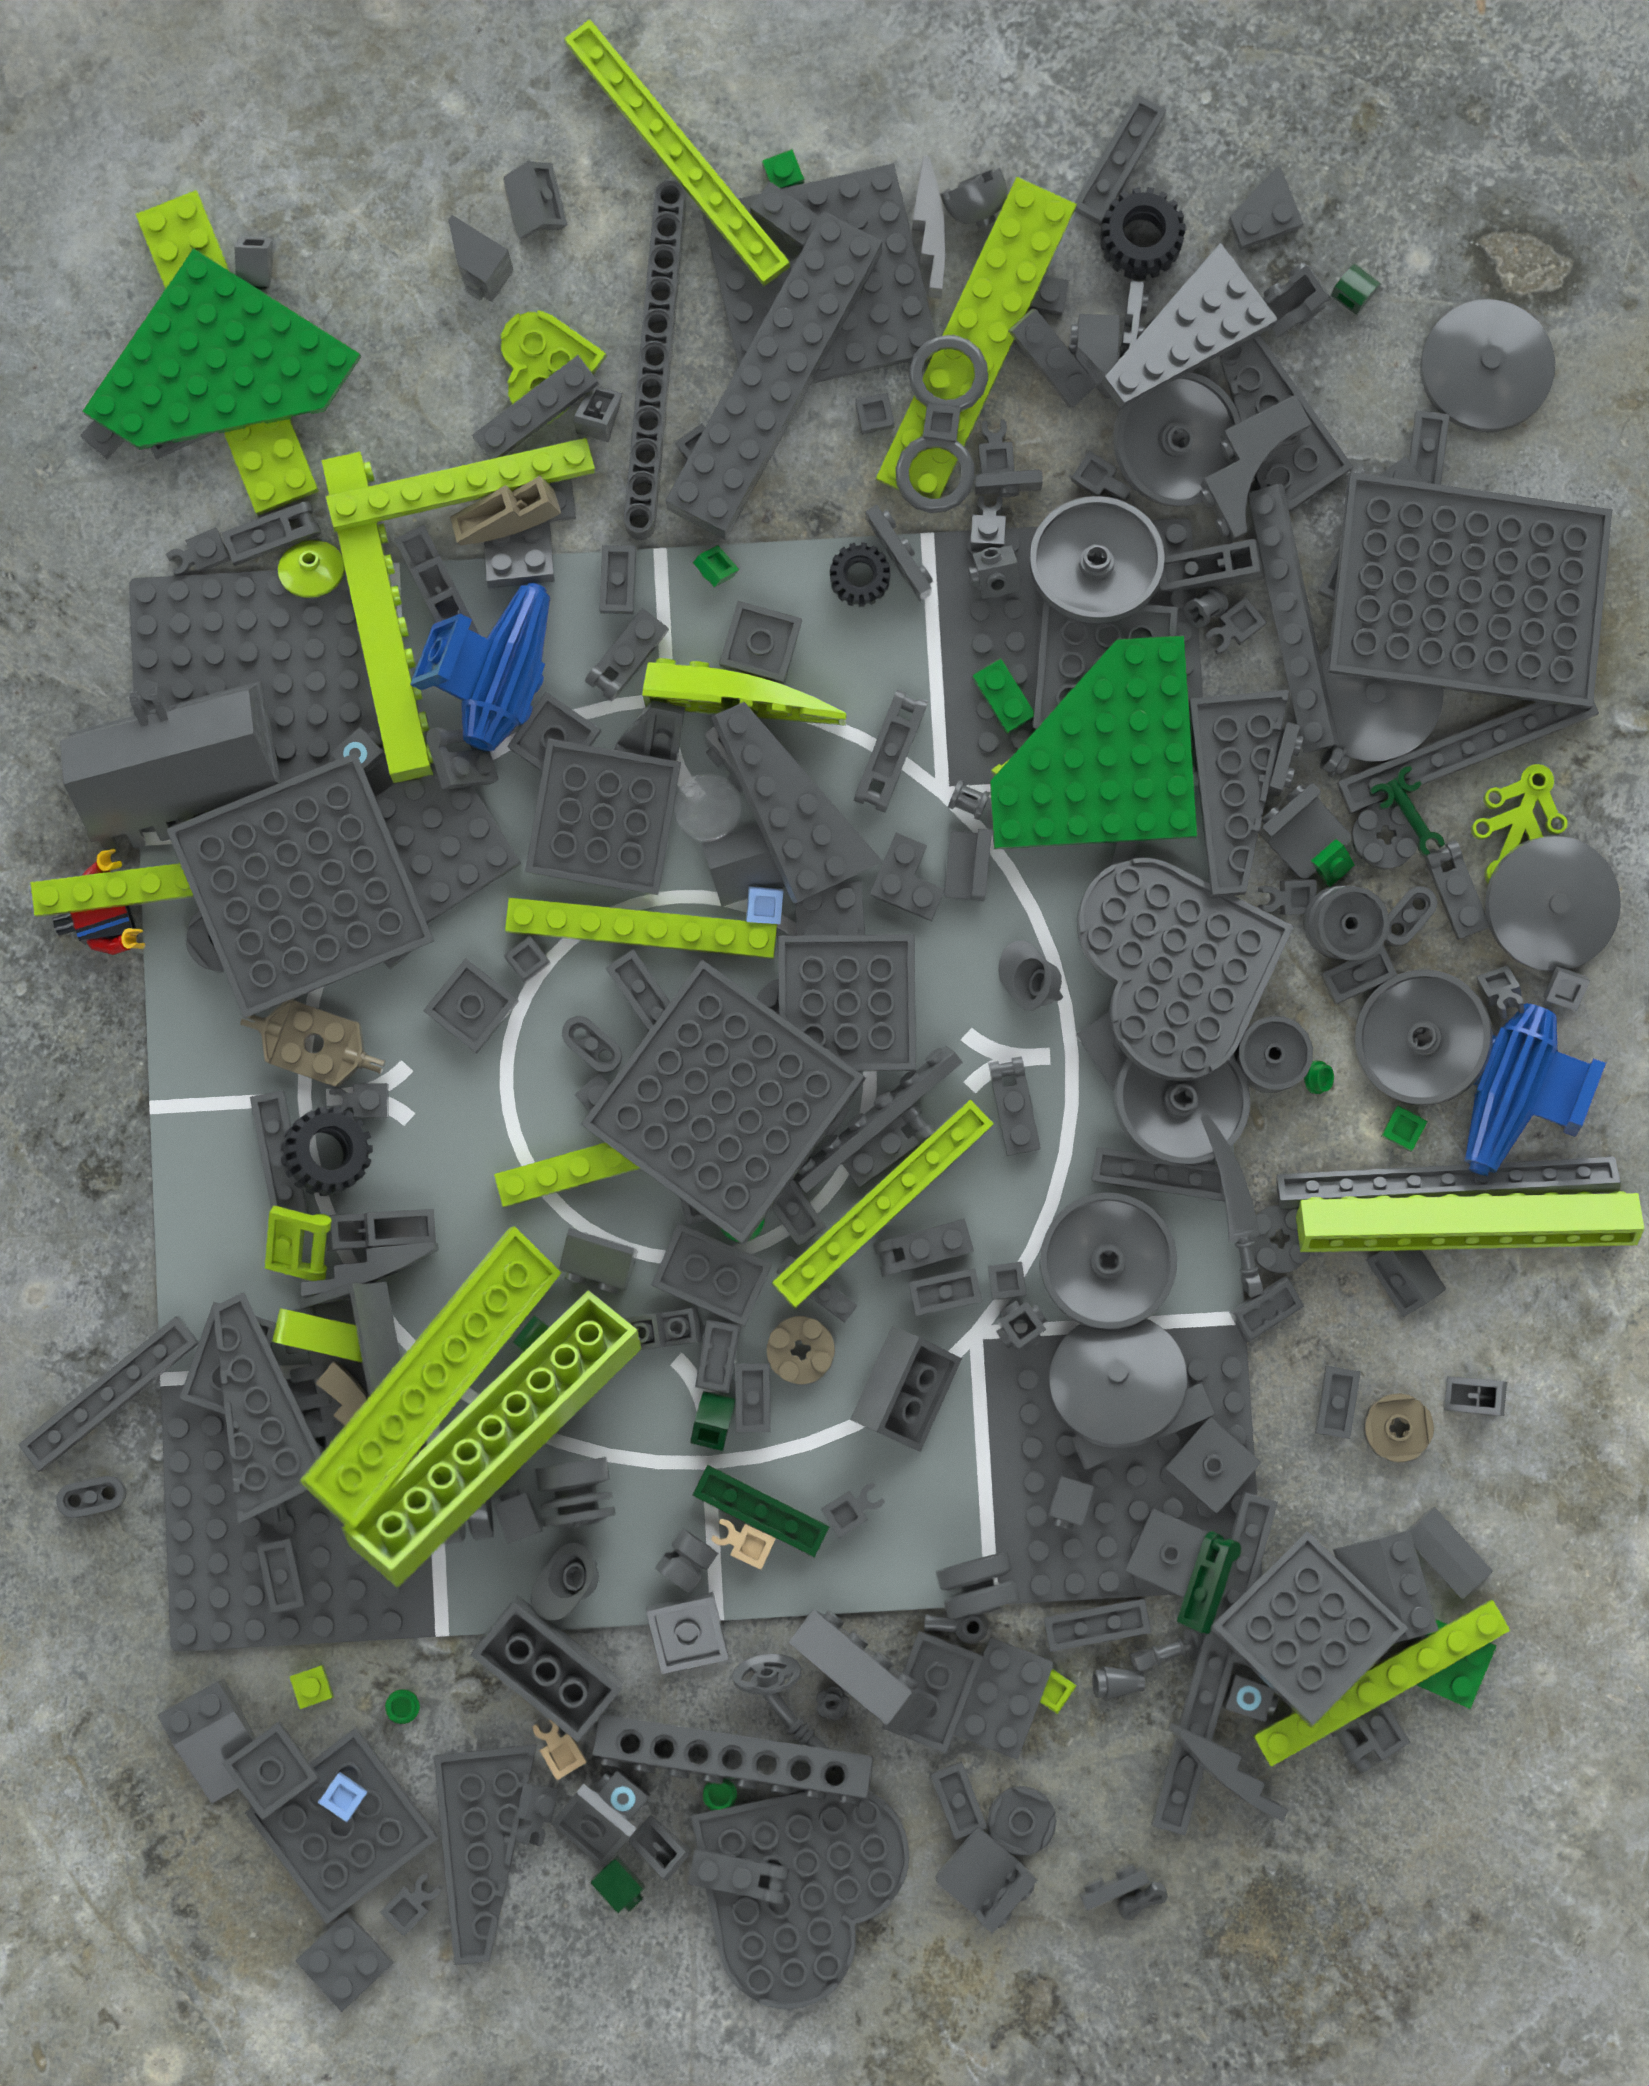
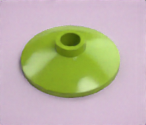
M308 540L293 545L283 554L278 564V576L283 587L290 593L304 598L319 597L331 592L339 585L345 572L343 557L339 550L333 545L319 540Z

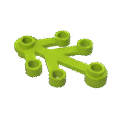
M1534 764L1527 767L1522 772L1520 781L1501 789L1493 787L1483 796V802L1488 808L1497 809L1503 805L1505 800L1524 794L1519 807L1490 819L1480 818L1471 826L1472 835L1476 839L1483 840L1490 836L1492 832L1512 824L1498 860L1491 862L1485 869L1484 875L1488 884L1499 862L1519 845L1524 831L1529 840L1543 837L1532 812L1537 800L1546 816L1545 827L1550 834H1561L1568 826L1566 817L1558 813L1550 794L1554 786V776L1551 770L1544 765ZM1534 775L1542 777V786H1536L1533 783L1532 778ZM1490 793H1497L1499 795L1500 801L1498 804L1490 802ZM1557 818L1561 821L1562 827L1560 830H1556L1551 826L1552 819ZM1483 823L1487 826V833L1485 835L1477 832V824Z

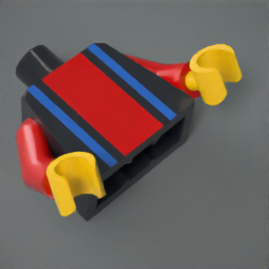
M116 850L101 851L97 855V861L86 869L81 876L107 873L110 870L121 868V861L111 862V855ZM129 905L65 913L52 918L58 936L76 931L79 941L85 945L88 944L91 950L116 955L131 949L145 948V943L136 942V937L139 936V933H143V929L136 928Z

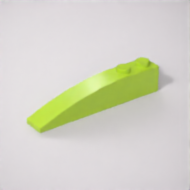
M658 658L656 663L648 662L642 694L645 707L654 700L685 707V712L718 714L745 702L754 714L762 719L846 726L845 712L811 695L780 683L749 674L709 668V663L701 661H691L689 666L676 665V661L672 659Z

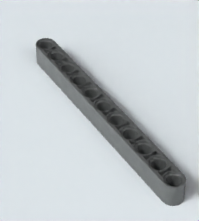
M675 180L661 182L656 188L624 511L626 530L636 540H646L651 537L656 527L686 212L684 188ZM668 194H674L679 197L676 203L670 205L662 201ZM665 226H672L676 229V232L668 237L659 234L661 228ZM661 258H669L673 261V264L667 269H661L656 266L657 261ZM658 290H666L670 293L668 299L664 301L655 300L653 295ZM655 322H662L667 325L666 330L662 333H653L650 327ZM653 354H659L664 357L663 362L657 366H652L646 361ZM650 386L658 387L661 390V393L655 398H648L643 394L646 388ZM655 419L658 422L655 429L647 431L640 427L643 420ZM643 451H651L655 454L654 459L649 463H642L637 460V457ZM640 483H647L652 487L650 493L645 496L637 495L634 489ZM639 515L645 516L649 519L648 524L643 528H635L631 525L634 517Z

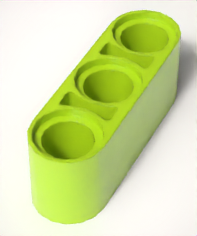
M279 1309L272 1342L363 1362L356 1325L292 1310Z

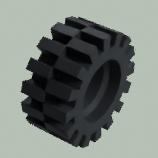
M861 542V545L856 546L855 543H852L849 548L845 549L843 547L839 550V554L834 556L833 563L830 566L832 590L838 594V598L841 601H847V605L859 604V607H865L867 603L872 605L876 603V599H881L884 596L885 590L888 589L890 580L889 562L886 561L884 553H879L878 548L874 545L868 547L867 543ZM864 563L872 569L873 578L868 585L857 587L849 582L847 571L853 564Z

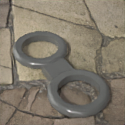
M956 335L937 336L925 342L914 354L909 368L910 386L917 400L927 407L923 436L910 442L900 454L895 468L896 484L903 498L914 508L928 513L947 512L959 506L970 494L975 480L974 462L968 450L957 441L960 412L972 407L985 391L988 382V366L981 350L970 340ZM954 349L960 351L971 360L974 366L975 378L972 387L965 395L957 399L944 400L935 397L927 390L923 382L922 371L926 361L932 354L940 350ZM940 448L949 451L957 458L961 466V479L958 487L950 495L941 499H930L921 496L913 489L909 480V469L912 461L919 453L927 449Z

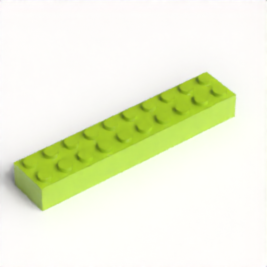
M588 1290L403 1468L356 1528L349 1529L346 1525L342 1527L349 1546L398 1588L642 1349L638 1330Z

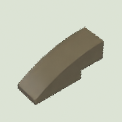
M539 476L514 491H511L505 485L452 515L450 520L457 543L459 545H467L499 539L522 532L561 514L554 488Z
M332 1362L316 1382L318 1386L341 1404V1407L333 1416L345 1426L369 1398V1394L357 1379L339 1362Z

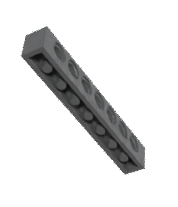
M604 1714L599 1716L593 1752L595 1758L601 1759L600 1765L606 1767L621 1768V1763L635 1764V1771L654 1774L655 1768L669 1770L668 1776L689 1779V1773L703 1775L702 1781L723 1784V1778L737 1780V1787L755 1790L757 1789V1784L770 1785V1792L791 1795V1789L805 1791L804 1797L825 1800L826 1794L839 1796V1803L858 1806L860 1800L868 1801L874 1762L873 1756ZM629 1736H637L640 1739V1748L633 1754H626L623 1751V1742ZM664 1741H670L674 1744V1753L668 1759H660L656 1754L658 1745ZM699 1746L707 1748L708 1759L706 1762L700 1765L693 1764L690 1760L692 1750ZM738 1752L742 1755L743 1761L738 1769L729 1770L725 1768L724 1759L728 1753ZM765 1757H772L777 1762L776 1770L770 1775H762L758 1771V1764ZM799 1762H805L811 1767L810 1776L803 1781H798L792 1777V1769ZM835 1767L841 1768L845 1772L843 1783L838 1786L829 1785L826 1782L827 1772Z

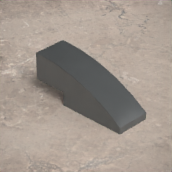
M434 1209L366 1212L329 1216L332 1221L331 1230L327 1233L326 1238L327 1251L436 1242Z

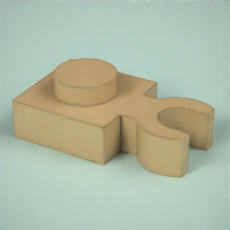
M720 1519L719 1523L728 1528L729 1534L724 1539L713 1535L711 1540L717 1545H733L734 1548L730 1554L731 1556L762 1570L776 1538L747 1524L744 1525L741 1532H738L731 1521Z
M549 1719L552 1723V1730L550 1732H543L538 1724L533 1725V1732L539 1739L545 1740L548 1744L539 1751L556 1780L587 1763V1760L576 1741L568 1734L561 1737L559 1733L560 1727Z

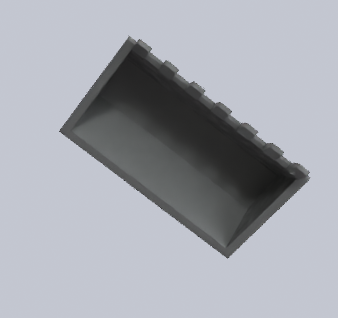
M262 681L170 706L160 687H151L149 689L150 699L155 707V710L148 711L138 691L132 692L129 696L135 715L69 733L70 736L61 740L63 785L85 826L90 841H100L104 850L115 849L116 852L113 854H117L119 847L114 836L126 833L133 848H140L146 844L141 829L151 826L154 827L161 841L170 840L166 830L170 828L168 822L180 819L183 823L195 818L196 814L210 812L281 783Z
M387 1282L371 1284L352 1283L299 1300L300 1309L292 1310L353 1324L357 1328L363 1362L285 1345L287 1354L308 1351L310 1366L292 1369L290 1376L293 1383L313 1379L316 1394L296 1398V1402L301 1411L318 1408L321 1423L308 1425L314 1438L324 1437L326 1449L345 1427L343 1423L333 1416L341 1407V1404L316 1384L332 1362H339L357 1379L370 1397L401 1359ZM418 1451L407 1464H409L418 1455Z

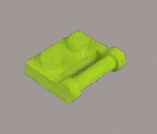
M274 1205L269 1212L264 1269L310 1281L325 1280L327 1275V1266L324 1264L327 1233L331 1230V1218L325 1214L309 1215ZM305 1230L313 1232L310 1263L302 1262Z

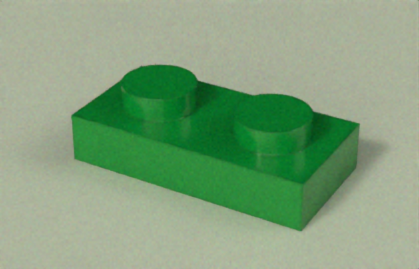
M1002 659L972 675V679L1006 734L1034 718L1032 707Z

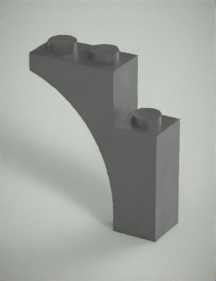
M1297 395L1226 429L1221 435L1222 442H1220V448L1228 461L1232 459L1234 463L1205 477L1200 484L1202 489L1199 490V493L1206 507L1213 508L1217 516L1215 525L1223 538L1227 536L1230 543L1243 538L1247 532V496L1252 480L1260 465L1274 450L1290 439L1306 432L1311 425Z

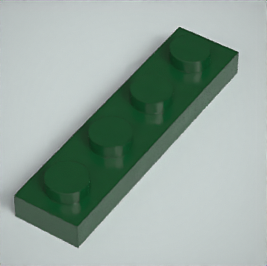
M710 1465L706 1466L692 1496L814 1558L830 1526Z

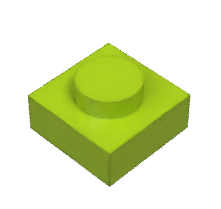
M324 1664L289 1676L300 1709L334 1697Z

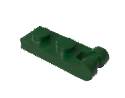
M1213 1531L1205 1535L1176 1622L1200 1633L1210 1634L1233 1562L1241 1554L1242 1548L1240 1543L1232 1539L1224 1540L1222 1535Z

